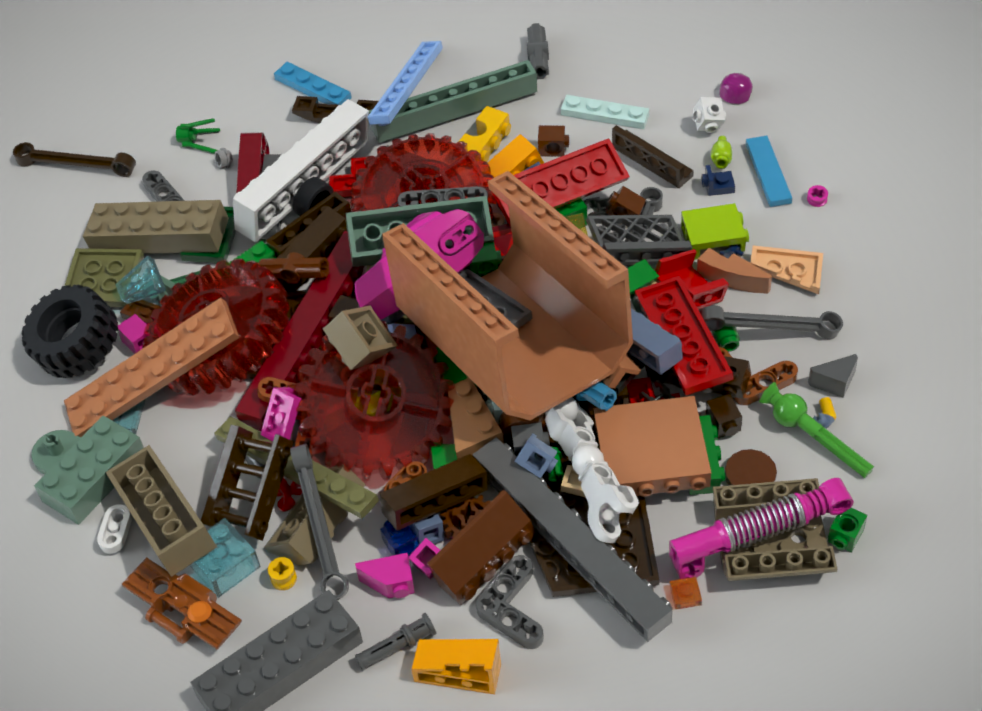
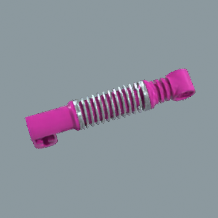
M831 478L822 483L818 490L815 489L812 492H806V494H788V497L784 496L783 500L778 498V501L773 500L772 504L770 502H767L766 506L761 504V508L759 506H756L755 510L750 508V512L748 510H745L744 514L739 512V515L734 514L733 518L728 516L727 520L721 518L715 521L713 526L670 540L669 557L680 580L690 581L699 577L704 572L705 557L721 551L728 553L735 551V549L739 550V547L750 546L751 543L755 544L756 541L761 542L762 538L767 540L768 537L772 538L773 535L778 536L779 533L783 534L784 531L789 532L790 529L794 530L796 527L800 528L807 525L814 517L816 518L826 513L831 515L842 514L853 506L854 501L840 478Z

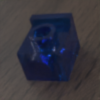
M387 520L383 527L380 528L382 540L392 556L404 553L410 556L419 546L418 538L409 526L397 531Z

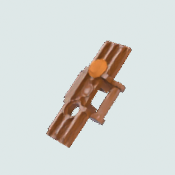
M147 557L122 583L124 588L151 605L145 615V619L150 623H157L176 636L177 641L181 644L186 643L195 635L218 650L242 622L240 618L216 603L217 596L212 590L186 573L180 576L175 574L171 577L167 570ZM161 584L168 585L165 593H155L157 586ZM174 609L185 616L181 622L183 628L162 613L165 610L172 612Z

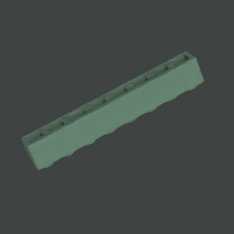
M529 60L410 97L390 124L386 126L372 124V131L378 142L381 143L483 110L486 106L492 107L537 92V73Z

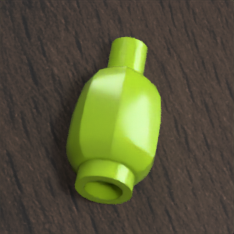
M719 136L718 141L711 149L712 162L719 169L726 168L732 160V147L725 136Z

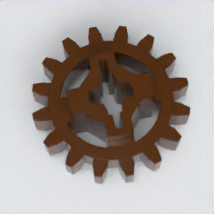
M480 495L477 499L471 497L445 509L444 512L440 513L445 537L447 539L454 538L491 501L484 502V496Z

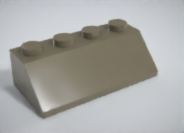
M345 464L329 468L362 487L366 485ZM303 494L264 546L266 551L278 557H286L297 566L312 564L319 557ZM320 496L329 534L332 539L334 529L346 519L348 512Z

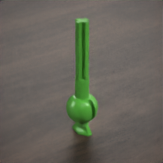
M773 382L763 392L759 402L774 406L773 415L779 424L785 427L799 426L862 477L866 478L874 468L872 464L807 414L808 407L801 396L792 393L782 395L776 382Z

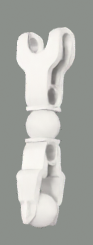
M571 397L546 411L545 422L550 437L558 441L564 453L568 456L569 461H572L573 469L579 475L578 479L582 482L581 488L589 505L588 524L594 536L599 541L615 543L621 533L619 514H633L639 502L633 488L620 485L614 472L608 466V463L604 461L603 453L597 448L598 444L594 441L595 435L592 431L594 421L585 409L581 408L579 403Z

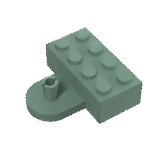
M102 416L82 437L75 436L74 433L67 430L51 431L40 437L32 449V460L36 468L44 474L34 487L43 503L79 525L113 490L114 485L107 476L106 471L142 450L144 446L139 436L105 416Z

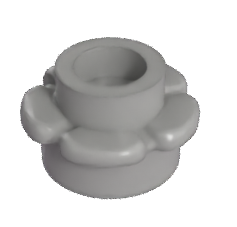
M220 148V150L215 151L217 166L219 168H229L230 163L233 162L231 152L227 151L226 148Z

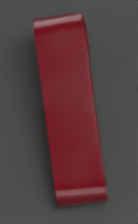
M263 132L240 134L236 193L241 192L253 179L262 174L265 154H270L269 144Z

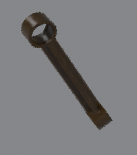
M28 142L20 143L13 149V155L17 164L23 167L30 166L35 162L112 169L119 176L129 177L136 166V160L131 155L123 152L117 153L115 158L35 150L34 146Z

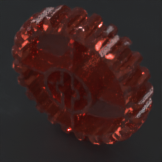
M237 258L229 264L225 259L217 262L215 268H212L210 264L203 266L200 274L195 275L192 272L185 277V283H176L171 288L173 293L170 296L164 295L160 299L159 303L162 307L154 309L149 317L153 322L148 323L144 329V334L147 337L142 342V348H145L219 298L226 301L240 337L167 384L166 386L177 393L184 391L188 396H194L200 391L204 395H210L215 391L216 386L224 391L231 387L232 380L236 379L240 383L247 378L246 372L248 370L257 371L261 368L260 360L263 357H271L275 352L271 347L272 344H278L282 341L284 335L280 330L284 329L289 322L286 314L290 307L286 299V291L265 266L261 267L259 263L253 260L245 262L243 259Z
M381 321L388 331V325L386 321ZM402 325L397 326L393 333L389 332L398 346L366 366L350 370L342 361V357L335 346L329 342L328 336L325 335L321 341L322 350L317 348L310 349L307 353L308 364L299 367L297 376L300 383L295 384L293 387V394L301 398L296 408V419L303 420L299 426V434L301 437L306 438L313 436L310 443L311 453L319 454L325 450L327 451L325 457V465L330 468L341 461L344 463V470L347 472H353L355 468H360L364 481L371 479L373 470H379L383 480H390L393 467H397L398 470L403 466L406 468L412 463V460L425 465L428 462L431 447L441 446L443 444L441 435L449 433L452 421L448 416H451L450 408L454 400L449 398L448 392L455 388L453 381L443 379L449 367L445 362L434 364L438 350L434 346L424 350L421 349L424 337L419 333L415 334L411 339L405 338L406 327ZM374 384H379L382 386L376 414L375 416H369L367 411ZM362 386L357 408L354 404H356L359 387ZM392 392L394 397L390 409V414L386 415Z

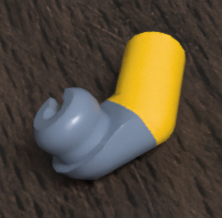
M824 397L819 400L822 413H818V417L814 415L813 419L827 429L835 421L836 413L831 398Z

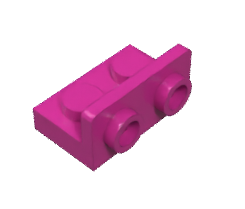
M275 387L272 390L261 435L272 442L275 434L289 440L292 434L301 398L294 395V389L290 387Z

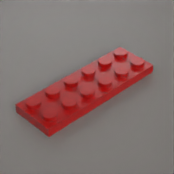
M609 138L514 175L554 209L625 182L630 177ZM492 192L507 223L511 227L508 205Z
M680 276L635 290V297L645 317L681 340L683 359L671 368L685 395L734 380L732 370Z

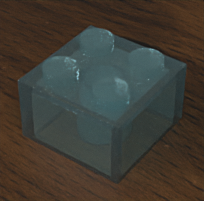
M226 518L207 530L217 548L189 565L218 598L261 567L256 551Z

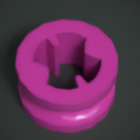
M821 185L809 188L808 203L814 207L824 206L828 200V190Z

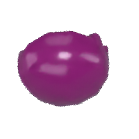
M731 73L723 78L719 95L724 101L731 104L745 103L750 98L753 84L748 76L742 73Z

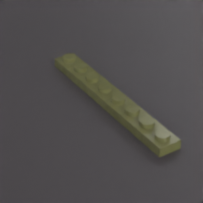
M232 416L214 432L217 440L225 443L230 426L236 425L253 432L252 439L273 443L271 440L263 437L260 431ZM248 449L247 456L266 465L269 453ZM290 455L283 476L300 485L298 473L295 470ZM312 460L313 472L321 497L361 519L379 502L377 494Z

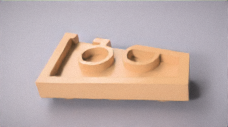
M753 245L751 264L769 273L773 278L819 294L823 253Z

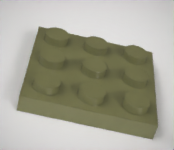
M76 248L65 286L82 285L89 287L110 307L124 308L134 294L144 257L142 249Z

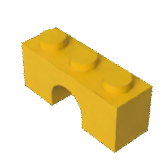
M486 106L476 119L477 135L479 136L465 133L454 147L456 163L477 171L483 164L488 162L492 152L498 149L502 139L511 130L509 114Z

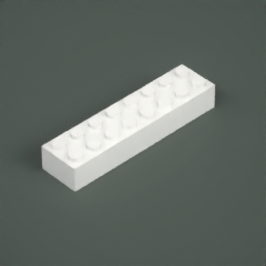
M347 99L342 105H338L335 111L328 117L323 118L321 123L314 129L309 130L307 135L300 141H297L290 150L283 153L275 163L268 166L261 175L253 179L246 188L236 193L233 198L235 230L254 242L262 238L293 210L294 196L306 180L318 177L325 181L368 143L369 110Z

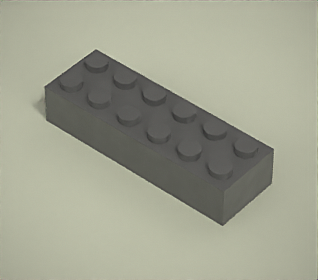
M327 590L190 683L196 697L206 711H264L362 644L360 628L331 591Z

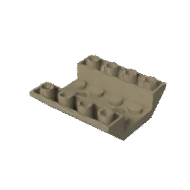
M818 478L713 487L715 521L721 518L727 520L728 516L733 518V515H739V512L744 514L745 510L750 512V508L755 510L756 506L761 508V504L766 506L767 502L772 504V501H778V498L783 500V497H788V494H806V492L818 490ZM821 515L811 519L807 525L800 528L796 527L794 530L790 529L789 532L784 531L783 534L779 533L778 536L773 535L772 538L768 537L767 540L762 538L761 542L756 541L750 547H739V550L735 549V551L728 553L720 552L722 569L728 581L832 573L838 570L833 546H828ZM794 535H800L804 537L806 541H804L803 543H796L791 539V537H793Z

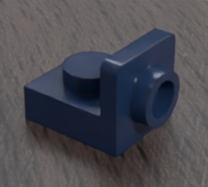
M705 165V174H701L702 187H706L708 196L735 193V183L731 171L712 173L710 165Z

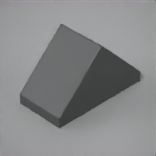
M853 354L811 367L808 379L809 385L844 398L855 374L858 356Z

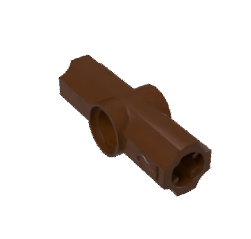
M296 252L289 253L287 258L260 259L258 263V274L261 279L282 278L290 284L298 283L300 278H323L329 274V262L326 257L305 258L302 254Z

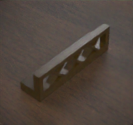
M617 125L612 128V144L615 150L675 187L681 188L693 177L694 170L650 143Z

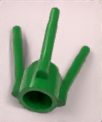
M214 118L180 124L176 128L177 142L182 143V147H192L215 154V151L218 150L192 142L197 139V134L220 132V128H193L215 122Z

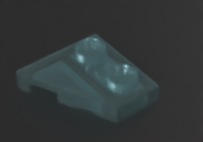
M148 255L115 284L121 301L127 304L163 293L166 290L155 260Z

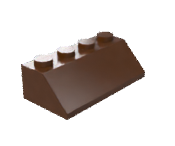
M502 490L427 565L439 587L461 606L465 601L472 599L477 589L485 582L490 581L496 571L504 563H508L522 545L530 542L535 529L528 516L505 490Z

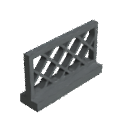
M672 215L588 216L586 219L594 241L622 265H634L643 259L649 265H656L658 260L692 249L690 241L683 240ZM622 223L625 226H627L628 229L625 230L616 224ZM637 223H643L649 226L648 230L641 227ZM658 223H667L669 229L659 225ZM596 224H602L605 227H607V229L603 230L596 226ZM633 229L634 231L640 233L643 236L639 238L636 235L630 233V231ZM654 229L663 234L662 238L651 231ZM612 230L620 234L621 237L617 238L609 232ZM647 237L654 242H646L645 238ZM669 237L674 241H666L665 239ZM605 238L606 240H608V241H610V242H608V243H603V239ZM627 238L632 242H624L623 240Z

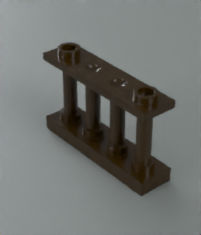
M231 425L201 522L203 525L222 531L225 523L245 527L244 535L263 541L268 530V523L288 458L291 455L290 448H292L294 441L275 434L273 443L252 439L253 432L240 426ZM248 449L269 453L265 468L244 463ZM241 473L261 478L257 493L236 488ZM233 498L254 503L249 518L228 513Z

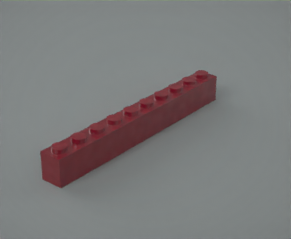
M344 231L327 259L329 262L328 276L315 278L235 409L239 421L258 431H262L269 403L262 401L258 397L257 389L259 382L263 378L273 377L298 384L300 374L304 368L308 367L313 352L320 347L322 337L325 334L323 328L330 323L328 315L340 295L350 296L354 283L362 276L365 266L352 267L347 231ZM267 386L266 393L270 394L272 386Z

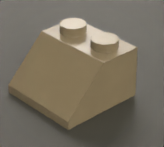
M371 306L341 311L323 328L329 342L335 346L342 357V361L350 370L365 367L398 346Z

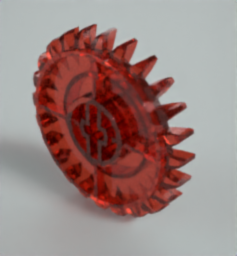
M427 133L425 137L419 138L416 134L409 135L407 140L402 141L399 138L392 140V145L389 147L380 146L377 148L378 155L376 157L368 156L364 160L365 168L357 170L355 174L356 182L352 184L350 189L351 196L353 197L350 202L352 212L398 207V197L406 191L476 186L482 187L487 191L489 203L497 204L488 187V181L493 179L494 176L491 175L489 164L481 161V154L477 150L468 151L467 143L463 141L455 144L452 142L451 136L445 135L440 139L435 138L434 133ZM454 196L451 197L449 200H457L460 198ZM429 198L425 202L433 203L438 202V200L435 198ZM406 201V205H411V201ZM488 203L490 218L492 219L493 211L491 205Z

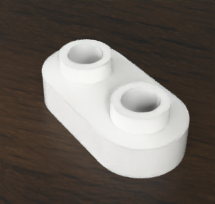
M113 505L105 512L97 536V542L105 553H116L125 545L132 522L131 513L125 505Z

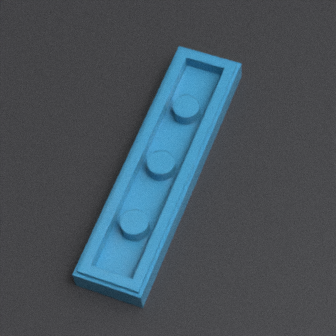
M768 136L746 139L745 145L769 206L791 204V193Z

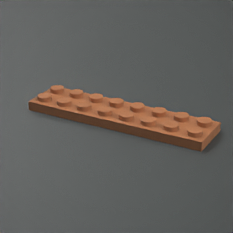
M219 298L65 399V407L72 432L75 436L82 437L102 416L110 420L117 418L240 338L226 301Z

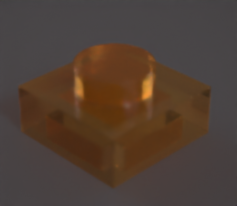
M696 577L670 581L669 587L675 610L702 605V597Z

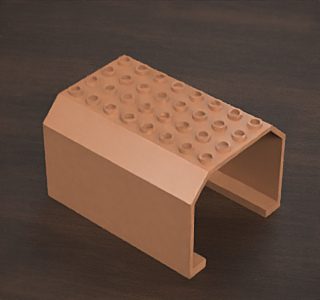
M507 171L489 180L488 187L509 207L513 244L498 269L481 278L532 311L533 319L520 328L514 326L404 223L383 233L382 236L396 306L505 414L532 420L612 375L633 344L628 269Z

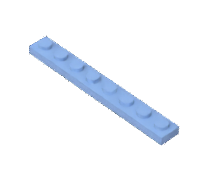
M427 41L419 45L368 115L370 125L386 126L392 122L443 49L441 41Z

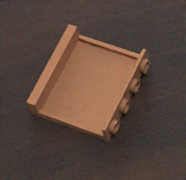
M695 396L614 405L607 411L601 410L598 407L593 408L594 428L597 431L599 448L603 453L604 461L608 463V466L614 472L619 484L632 487L636 496L646 497L656 493H676L680 490H701L705 487H710L711 469Z

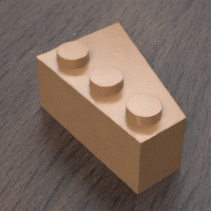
M467 378L447 387L457 459L474 454L496 437L504 444L503 433L472 380Z

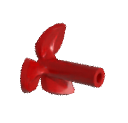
M284 476L277 497L283 495L277 502V508L281 512H286L295 505L296 502L291 497L292 495H301L303 493L301 485L292 481L289 486Z

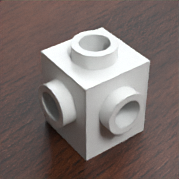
M700 97L693 108V121L696 122L697 131L717 132L726 121V112L723 110L721 98Z

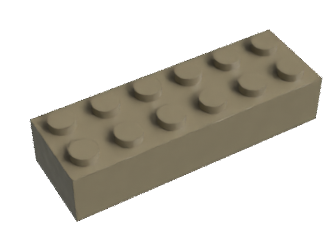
M221 200L95 203L83 238L91 249H142L143 254L218 252L229 217Z
M150 445L106 471L107 476L171 577L217 548L207 529Z

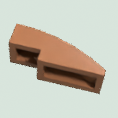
M708 248L697 260V272L709 281L724 278L729 283V288L753 293L768 294L771 290L772 275L734 253L729 258H726Z

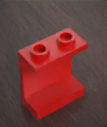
M695 249L658 260L655 272L659 275V278L656 282L659 283L680 276L698 309L723 301L729 283L724 278L708 283L692 267L697 253Z

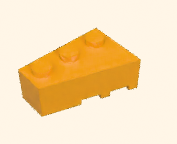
M519 134L470 178L475 186L482 187L487 191L488 199L494 204L495 198L488 187L489 180L507 171L515 175L537 162L543 164L544 161L537 148Z
M420 639L411 669L414 682L495 695L501 669L499 640Z

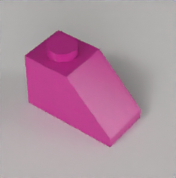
M407 553L355 563L359 581L385 597L404 598L409 594L415 593Z

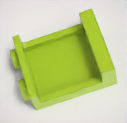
M735 203L681 211V230L684 240L690 241L691 250L695 249L697 251L694 260L700 257V250L738 244L740 251H745L746 242H749V233L747 228H743V214L738 212Z

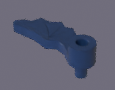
M730 245L727 250L720 252L726 258H729L733 253L740 256L744 254L737 245Z

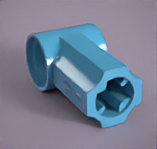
M599 381L574 395V398L579 401H589L599 409L607 411L613 407L617 394Z

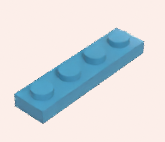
M290 62L283 64L274 73L275 80L310 97H317L318 101L324 104L342 105L347 99L350 100L352 98L350 91Z

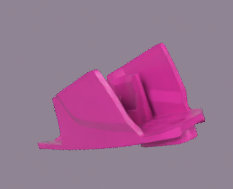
M459 209L444 214L438 211L423 213L406 225L458 274L472 263L473 258L484 244V233L470 213ZM467 225H470L472 228V232L469 235L463 233ZM448 239L453 243L450 249L445 246V242ZM385 248L382 250L381 260L355 282V294L359 306H371L380 320L400 310L396 306Z

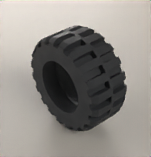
M82 285L62 286L60 290L54 289L50 291L51 294L48 296L44 295L40 298V302L37 305L34 304L31 308L32 312L30 315L26 316L24 320L26 325L22 327V345L27 355L48 374L57 378H73V375L76 377L84 375L85 371L95 369V365L99 362L102 363L106 359L105 355L113 349L112 343L116 342V331H118L115 312L96 292ZM79 323L76 329L69 336L62 339L63 335L72 326Z

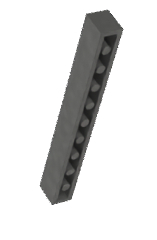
M496 437L472 454L487 471V481L499 493L505 490L531 520L534 529L647 642L672 623L673 608L669 601L664 597L660 598L654 592L652 585L635 573L633 566L628 561L623 562L617 556V552L612 545L599 541L594 536L590 526L582 522L578 512L574 509L570 510L564 504L563 498L557 492L553 493L547 487L542 477L539 478L514 462L517 457L507 443L503 444Z

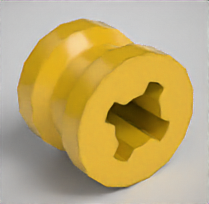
M279 557L270 562L268 574L274 588L278 590L292 588L297 581L293 562L286 557Z

